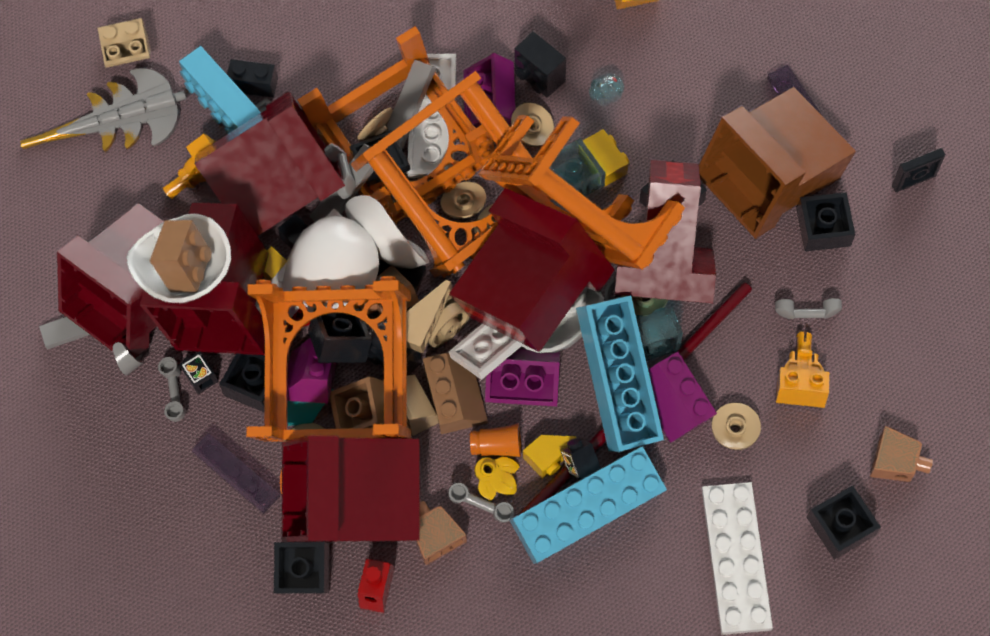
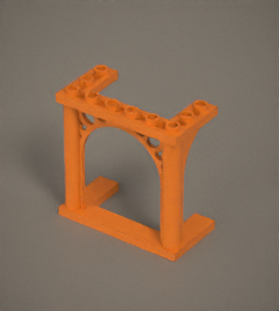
M416 26L396 37L403 58L401 61L331 105H326L318 88L297 99L302 111L326 146L333 143L340 147L347 154L348 164L353 159L349 148L351 144L336 123L407 79L414 60L430 65L421 34ZM436 72L426 92L431 102H434L448 91ZM456 100L438 110L447 125L449 134L448 148L443 160L430 174L410 182L427 205L433 203L442 193L452 191L461 181L471 179L477 171L483 168L495 150L493 140L484 127L480 125L475 128ZM459 139L460 144L454 145L455 140ZM456 151H462L467 154V157L457 161L451 155ZM448 164L453 165L452 167H449V169L445 170V167ZM365 182L358 191L359 195L371 196L383 206L395 225L403 218H408L398 202L393 203L390 196L391 193L385 188L386 186L383 182L369 187Z
M476 71L362 153L351 163L356 172L369 163L416 226L432 253L434 267L429 271L434 278L440 275L444 278L447 275L454 274L465 266L463 261L469 256L471 259H474L499 223L492 221L491 214L481 220L467 223L454 222L439 216L424 202L386 149L459 96L462 97L498 146L510 129V126L478 84L481 77ZM522 142L518 144L511 155L532 158ZM532 186V187L535 188L538 192H540L542 195H544L547 199L552 200L551 197H549L547 194H545V193H544L542 190H540L538 187ZM446 225L451 228L448 237L445 235L447 231L443 230L442 228ZM478 227L480 232H476L474 240H472L471 229ZM459 228L464 229L466 232V241L463 245H458L455 242V232Z
M519 115L478 174L485 180L495 181L502 188H507L576 218L610 263L642 270L649 266L654 259V253L658 247L666 242L668 239L667 234L673 226L679 223L682 218V212L686 207L677 201L667 200L657 217L643 223L622 222L621 220L627 217L632 210L631 206L634 200L631 197L618 194L613 203L602 210L549 169L580 122L573 117L563 116L534 158L511 156L534 123V120L529 116ZM532 186L538 187L540 190H542L545 194H547L549 197H551L554 201H556L569 212H566L558 206H556L553 202L547 199L544 195H542Z
M392 276L380 277V281H373V285H365V289H355V286L343 285L340 286V290H331L330 286H317L316 290H307V287H292V291H283V288L277 287V284H271L270 280H256V284H248V295L258 301L263 319L265 336L264 426L246 427V437L264 442H284L308 435L339 436V438L411 439V429L407 428V301H411V291ZM367 302L362 311L355 310L356 304L362 306ZM334 303H338L339 305L338 309L334 310L332 307ZM304 304H307L310 307H314L315 304L317 307L316 311L308 312V309ZM375 304H381L383 306L381 315L375 319H370L368 317L369 309ZM291 306H298L302 310V320L295 321L290 317L289 309ZM329 313L350 314L365 321L377 334L384 354V424H373V428L287 430V361L289 349L296 334L309 321ZM387 318V323H384L385 330L379 329L378 324ZM285 320L290 325H293L292 331L286 332L288 326L285 325Z

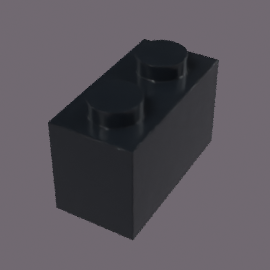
M230 59L227 75L244 94L274 98L278 82L275 65Z

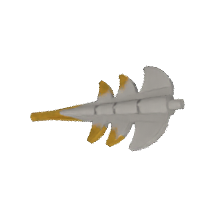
M146 68L132 69L130 73L138 84L137 94L133 95L124 85L107 82L108 88L113 93V104L108 105L101 96L88 92L87 96L92 103L93 113L46 133L21 140L20 143L22 148L26 149L46 142L99 132L103 142L102 149L108 151L115 141L116 129L121 128L125 134V147L129 149L140 138L142 124L147 123L152 131L151 144L156 146L167 140L174 132L179 118L176 102L187 98L184 91L173 94L169 82L158 72Z

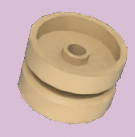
M449 296L428 342L432 347L437 348L450 341L469 319L468 314L451 296Z

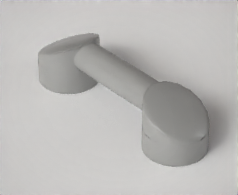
M331 143L324 148V151L331 162L339 163L345 186L339 189L337 193L346 200L355 193V180L350 171L346 157L347 154L340 147Z
M832 298L824 300L822 302L823 308L794 309L793 300L781 299L775 302V311L787 319H828L842 310V301Z
M165 357L158 364L159 372L168 379L171 400L166 405L164 413L170 421L178 422L187 413L180 401L177 380L181 370L175 359Z
M455 483L448 490L449 499L453 503L464 501L492 513L498 522H508L514 516V509L511 504L502 502L496 505L472 495L462 483Z

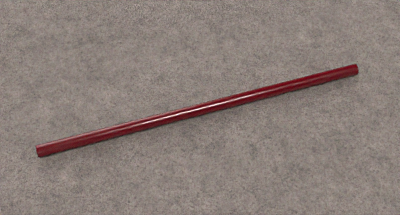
M743 282L676 351L679 352L683 360L752 291L750 285ZM603 427L589 441L592 443L595 452L606 442ZM566 465L518 515L552 497L572 477L569 475Z

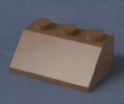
M449 353L423 358L424 370L441 435L488 423L476 376L451 359Z

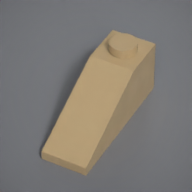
M445 280L407 311L408 348L424 353L448 301L449 293L453 289L451 281Z

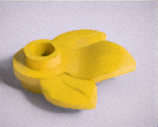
M488 457L480 459L475 465L474 472L479 479L478 490L481 496L490 502L497 492L504 495L515 494L517 486L512 474L520 468L517 462L508 457H499L495 460ZM485 465L491 468V473L484 472L483 468Z

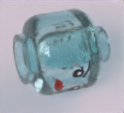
M606 73L592 80L589 95L599 105H608L622 97L624 85L619 76Z

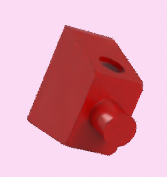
M372 559L365 560L358 588L359 608L380 613L385 612L395 566L387 562ZM367 597H372L376 600H370Z

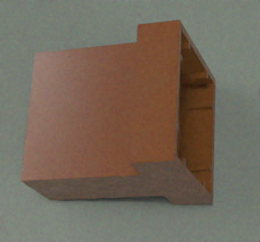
M793 87L750 112L741 106L723 116L699 164V174L701 181L756 239L774 228L783 213L798 205L800 197L812 196L839 180L856 150Z

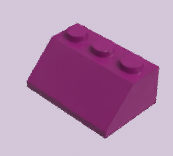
M493 53L464 69L463 79L476 71L481 77L478 84L508 125H510L512 114L516 109L514 62ZM464 101V113L475 128L479 127L481 123Z
M311 338L291 352L287 366V401L329 402L338 363H319Z
M517 349L486 376L485 402L557 407L560 351L555 353H537L527 349Z
M679 352L672 354L648 369L661 429L670 443L708 422L717 414Z

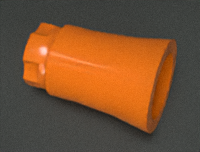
M519 423L505 427L471 431V455L521 457Z

